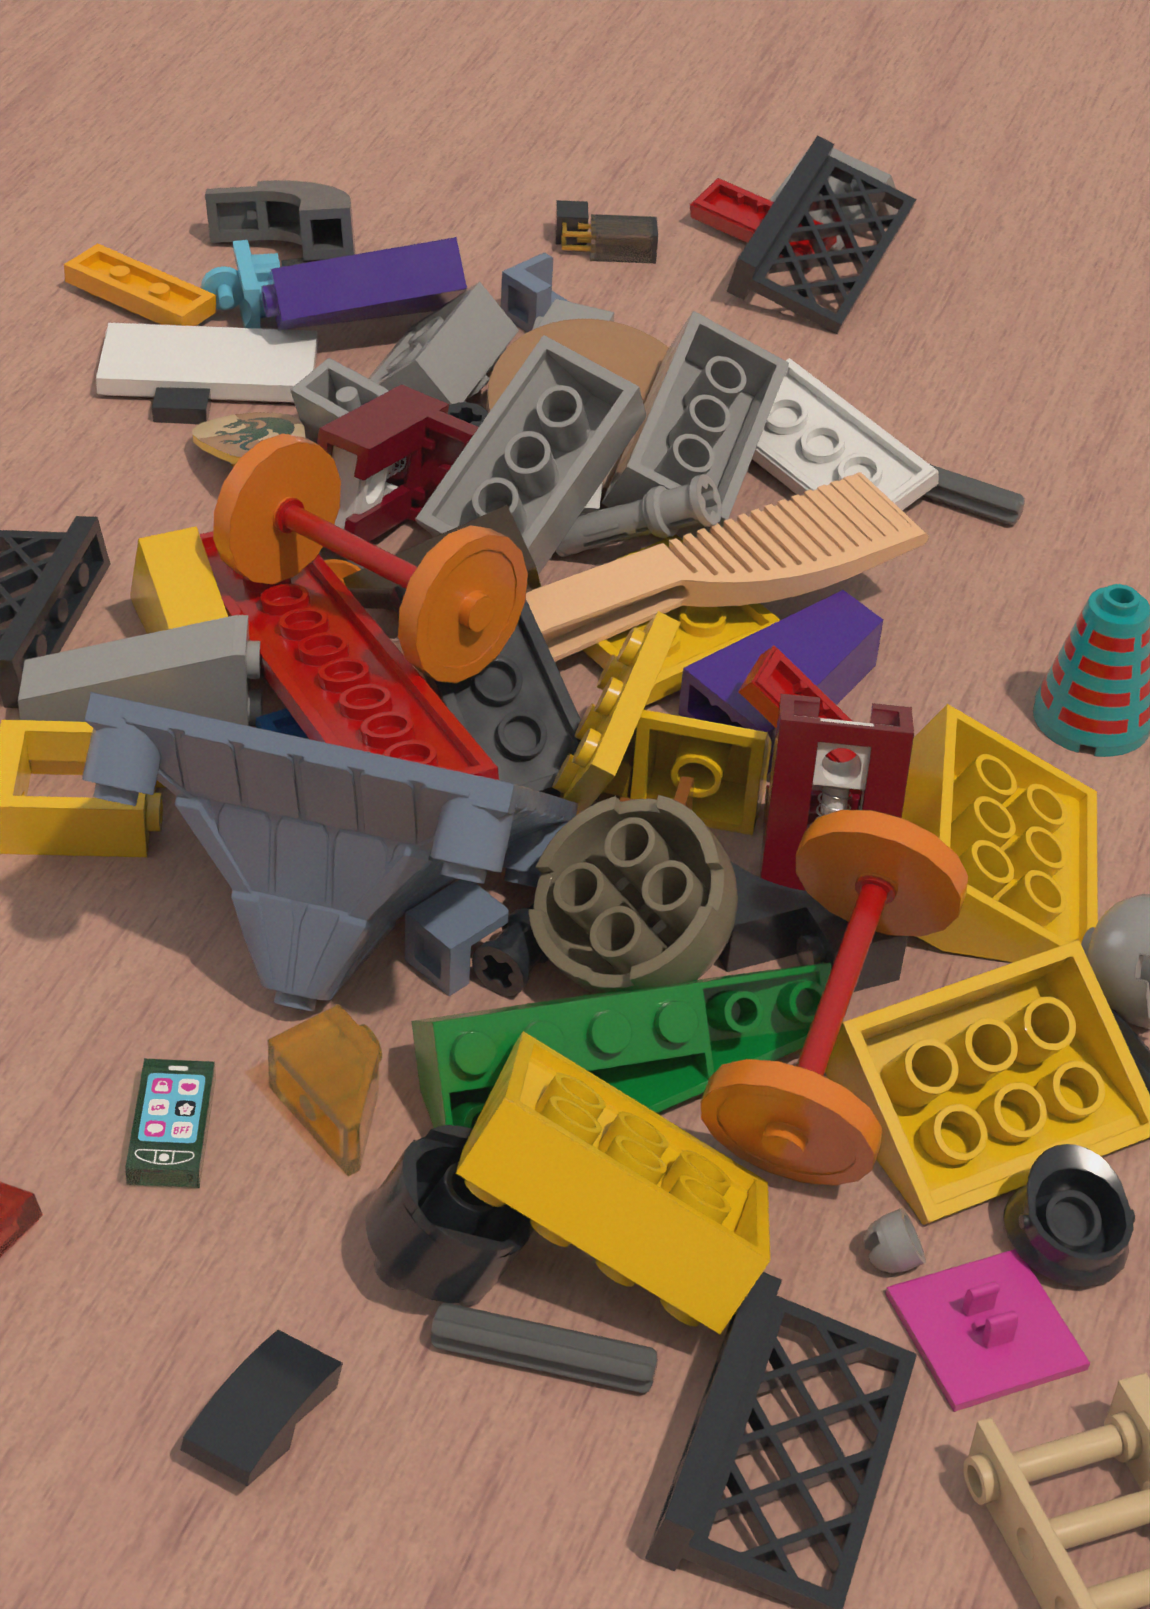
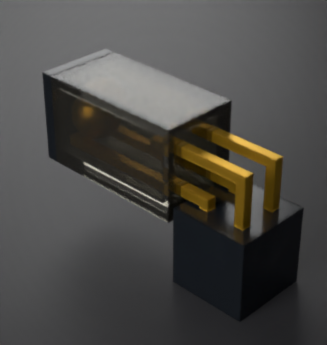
M556 200L555 244L562 245V250L590 251V261L656 264L658 245L657 217L591 214V221L588 224V201Z

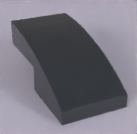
M278 1329L240 1364L214 1394L184 1435L180 1450L241 1484L248 1486L290 1449L296 1423L337 1389L343 1363Z

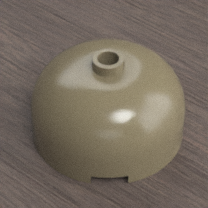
M658 795L657 800L635 799L623 802L615 796L588 807L568 821L557 832L545 848L536 866L541 875L536 888L534 909H529L533 934L545 955L571 980L593 994L650 988L698 980L721 955L735 924L738 892L735 872L729 856L715 835L692 810L682 803L665 796Z

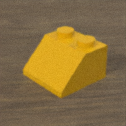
M643 709L637 724L630 799L657 800L658 795L674 799L681 776L694 778L692 811L710 830L753 837L766 787L772 743L768 732Z

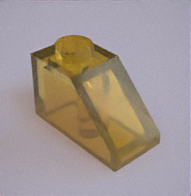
M338 1004L268 1039L269 1088L349 1177L361 1169L379 1095V1062L382 1060V1049L373 1031L365 1024L358 1025Z

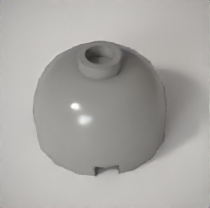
M1140 894L1114 904L1104 913L1096 927H1091L1087 930L1081 945L1109 1007L1114 1009L1125 1022L1150 1029V894Z

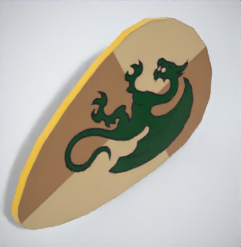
M253 412L218 417L200 423L192 429L193 443L202 450L230 462L232 467L235 466L240 457L262 440L280 434L305 438V428L299 418L276 412Z

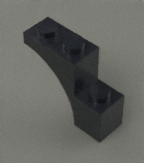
M731 861L737 882L738 906L731 936L719 956V960L725 970L730 972L796 954L800 966L831 963L832 969L849 922L829 912L809 895L807 891L767 881L744 870ZM875 931L854 992L900 979L908 936H893Z

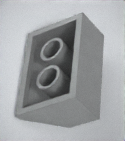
M478 282L412 325L368 379L389 391L402 384L450 405L465 402V399L475 395L489 382L490 378L486 373L494 369L498 359L507 349V345L519 329L482 283Z

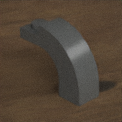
M267 180L258 181L256 186L206 189L205 200L210 243L240 240L289 241L302 245L304 260L331 259L355 254L351 198L346 192L338 188L313 182Z

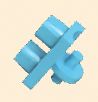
M248 240L233 241V252L238 271L224 266L213 268L203 277L201 288L216 295V310H229L239 305L244 328L261 329L260 318H270L266 316L261 286L269 285L268 277L271 269L280 267L278 253L251 255Z

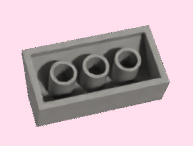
M543 335L415 518L417 523L433 537H436L507 505L532 556L539 575L647 417L639 386Z

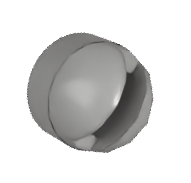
M903 1208L883 1215L870 1224L864 1236V1245L866 1249L871 1251L868 1256L873 1266L881 1271L893 1274L905 1272L926 1263L917 1232Z

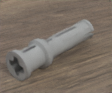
M706 474L694 476L690 484L668 490L664 486L653 487L644 495L643 499L579 516L555 551L561 557H567L585 550L607 546L642 535L653 534L657 537L668 538L674 536L678 529L699 523L704 527L717 525L722 515L719 492L713 480Z

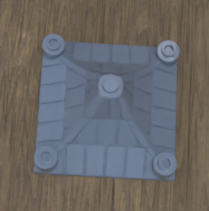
M94 692L90 693L84 720L93 727L82 780L96 783L93 797L136 806L139 793L154 794L157 780L176 795L175 806L233 890L231 898L262 986L276 990L274 1003L302 1010L314 1011L316 1000H331L394 929L396 920L404 916L405 912L435 895L455 880L462 879L484 884L487 870L502 872V867H505V881L537 888L541 872L536 868L537 863L552 838L568 821L576 816L579 804L509 782Z

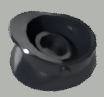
M1062 1144L1046 1149L1038 1156L1031 1167L1027 1185L1017 1190L1009 1198L1004 1208L1003 1219L1006 1233L1019 1256L1034 1270L1060 1284L1090 1287L1110 1282L1124 1269L1129 1254L1128 1244L1134 1230L1135 1212L1130 1208L1120 1179L1102 1157L1086 1147Z

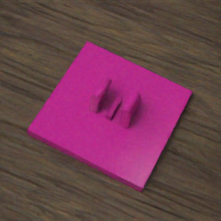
M1016 1249L895 1284L886 1289L885 1294L953 1412L1089 1369L1090 1362L1030 1266L1019 1256Z

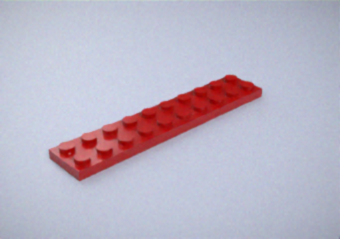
M213 531L200 534L228 617L248 615L249 641H261V674L310 740L499 780L496 764L417 670L405 659L401 651L319 554L294 577L275 584L252 582L237 574L221 560L213 539Z

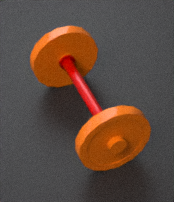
M280 434L260 441L239 458L223 482L214 509L213 539L220 558L237 574L252 582L275 584L296 576L316 558L322 547H325L406 589L399 610L398 639L405 659L419 672L436 681L458 683L480 673L500 654L516 629L526 601L528 578L523 553L509 537L490 528L470 525L445 536L427 552L417 567L334 525L340 509L341 479L334 459L320 445L304 437Z
M839 810L818 817L804 832L796 853V874L807 893L829 912L849 922L797 1065L793 1066L779 1061L744 1059L723 1064L709 1078L700 1101L701 1120L714 1139L737 1157L769 1173L802 1183L835 1186L857 1182L873 1170L881 1146L882 1127L871 1108L847 1088L824 1077L875 931L893 936L916 937L943 931L959 917L967 892L968 874L958 855L935 834L906 819L872 810Z

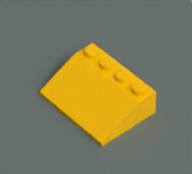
M947 704L913 739L902 819H906L935 834L958 855L968 874L967 892L959 917L943 931L919 938L945 952L1008 962H1016L1076 940L1082 943L1087 930L1091 927H1096L1098 923L1097 791Z
M1079 940L844 1021L825 1070L828 1079L847 1088L871 1108L882 1127L881 1146L876 1159L923 1226L1026 1186L1033 1163L1046 1149L1062 1144L1079 1145L1090 1149L1102 1157L1150 1138V1094Z
M524 1031L521 1033L463 1148L456 1174L465 1178L467 1188L482 1201L496 1207H502L506 1203L529 1217L532 1227L546 1240L562 1247H568L571 1243L596 1258V1265L610 1279L627 1287H632L637 1283L660 1297L662 1306L677 1320L694 1327L702 1323L721 1334L771 1261L768 1181Z

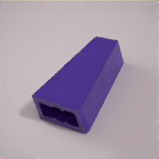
M457 237L273 268L268 277L269 285L261 286L266 316H275L278 331L432 312L467 290Z
M841 590L684 667L678 714L682 717L768 732L772 742L768 775L772 768L776 728L738 692L760 655L774 645L837 705L876 666L884 620L846 591Z

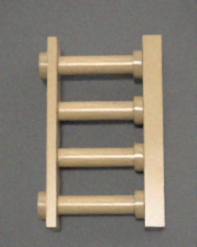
M1147 1373L1118 1381L1104 1426L1011 1453L992 1417L977 1421L969 1455L965 1458L963 1465L967 1487L971 1496L979 1505L986 1504L1041 1609H1137L1149 1605L1150 1568L1086 1588L1065 1550L1150 1523V1378ZM1115 1457L1119 1462L1126 1463L1142 1490L1048 1519L1028 1482Z

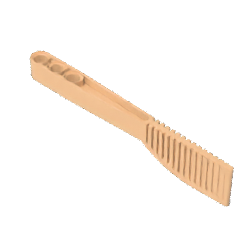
M858 472L839 481L830 482L829 485L819 486L814 491H805L804 495L800 496L797 494L791 496L789 501L785 499L780 500L776 506L772 504L764 506V511L759 509L752 510L751 516H747L745 513L737 516L736 522L732 518L725 520L723 527L717 523V525L710 526V532L705 528L697 530L696 538L691 533L683 535V543L675 538L669 540V548L664 543L539 587L527 592L526 600L554 662L651 620L657 611L667 613L680 606H740L799 596L851 578L924 545L929 537L922 528L866 476ZM399 640L394 641L393 643L403 654ZM417 670V672H418V673L422 676V678L426 681V679H425L423 673H421V672H419V671Z

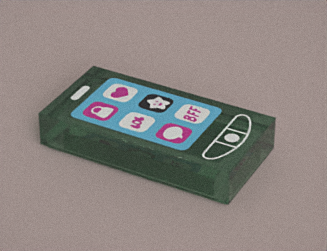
M144 1058L125 1166L127 1185L200 1188L216 1081L215 1062Z

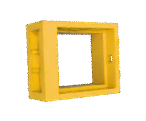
M1 720L0 854L147 858L150 831H161L163 823L162 793H156V788L166 787L157 780L154 794L139 793L136 806L89 797L27 796L31 774L83 775L93 727L87 722Z

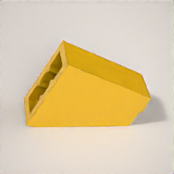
M197 526L138 538L130 597L147 634L228 617Z

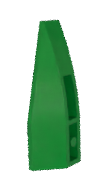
M831 963L713 977L671 985L597 993L411 1021L420 1091L434 1128L442 1125H456L473 1129L516 1041L524 1031L658 1113L703 1093L709 1078L723 1064L744 1059L775 1061L802 1049L830 975Z

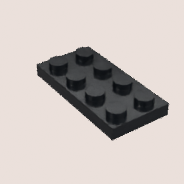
M401 586L394 587L390 596L398 618L400 606L406 589ZM526 600L515 631L500 654L480 673L458 683L436 681L425 674L423 675L428 685L496 764L500 781L517 784L551 795L560 792L552 788L555 778L569 754L574 755L581 740L575 737L581 719Z

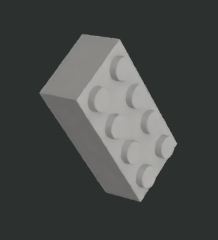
M693 311L666 352L644 404L647 417L626 446L602 504L614 507L635 502L636 500L643 499L644 495L653 487L664 486L668 490L690 484L694 476L706 474L713 480L720 495L722 515L718 524L723 527L724 521L728 520L789 362ZM699 523L678 529L676 535L683 540V535L691 533L696 538L697 530L705 528L710 532V527H704Z

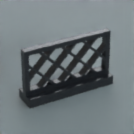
M817 135L740 254L726 292L745 300L751 290L838 334L913 210L917 199L830 156L835 144ZM832 176L850 185L853 192L834 194L828 181ZM884 202L899 211L897 214L878 216L872 203ZM859 205L865 218L847 221L841 207ZM828 209L834 223L815 225L809 212ZM871 231L878 245L859 247L853 233ZM840 235L846 249L827 252L821 238ZM809 240L815 254L795 256L789 242ZM853 262L859 276L840 279L834 264ZM821 266L827 281L808 283L802 269ZM789 271L795 285L783 287L767 279V277L771 273ZM834 294L840 307L838 312L834 313L818 305L814 296Z
M76 516L67 532L0 530V551H3L0 553V573L17 565L22 567V569L0 578V624L13 619L9 627L0 630V696L5 708H19L18 697L25 660L61 651L111 565L98 517ZM47 552L53 553L52 556L36 563L31 560ZM34 584L31 591L15 598L11 597V593Z
M762 1272L730 1319L645 1559L675 1572L681 1559L684 1558L801 1609H843L917 1354L777 1296L782 1279ZM780 1326L809 1337L819 1356L792 1364L777 1339ZM865 1360L893 1372L889 1386L864 1394L847 1364ZM769 1361L774 1370L765 1373ZM829 1371L846 1401L818 1410L802 1379ZM783 1386L800 1416L771 1425L756 1396L759 1393ZM882 1407L880 1416L878 1418L874 1409ZM855 1416L871 1442L870 1449L845 1457L828 1425ZM747 1423H749L753 1432L743 1435ZM810 1432L827 1464L798 1473L781 1441ZM763 1448L780 1480L750 1490L735 1463L736 1456ZM864 1469L859 1481L855 1472ZM836 1479L850 1502L852 1510L847 1515L826 1522L810 1495L808 1488ZM727 1486L732 1496L721 1500ZM789 1495L807 1529L777 1539L759 1505ZM741 1512L759 1546L740 1553L708 1539L713 1522ZM844 1534L840 1547L835 1537ZM816 1544L832 1572L828 1590L799 1578L786 1555Z

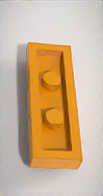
M98 243L64 264L65 282L161 325L197 326L216 313L215 294Z

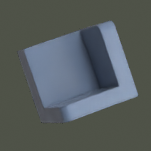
M546 253L537 255L502 271L501 308L516 326L526 332L533 329L538 316L544 317L555 299L568 301L552 291L553 257Z
M459 879L405 912V960L446 995L451 996L469 984L471 946L507 924L509 910L475 882Z

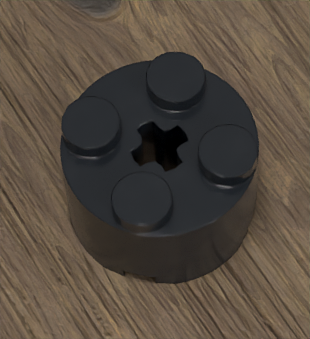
M442 1125L430 1129L426 1137L416 1141L414 1139L402 1153L371 1199L366 1212V1233L370 1246L376 1256L374 1261L375 1272L387 1286L396 1290L409 1289L418 1295L438 1302L473 1306L478 1304L486 1293L493 1288L535 1229L532 1227L529 1217L506 1203L502 1207H496L482 1201L467 1188L465 1178L456 1174L463 1148L473 1129L456 1125Z

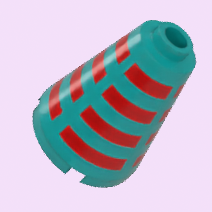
M1113 584L1108 587L1099 588L1090 595L1036 692L1033 716L1037 726L1050 740L1070 751L1078 753L1080 744L1096 747L1094 756L1097 757L1119 756L1138 749L1150 736V605L1142 595L1130 586Z

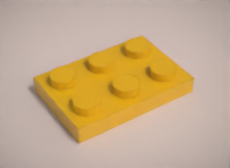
M657 611L643 631L633 627L625 639L618 656L613 654L609 659L596 686L602 690L596 705L591 704L588 707L575 733V737L581 740L575 754L567 756L555 778L552 788L561 792L559 798L579 803L576 815L590 807L615 777L681 623L660 611Z

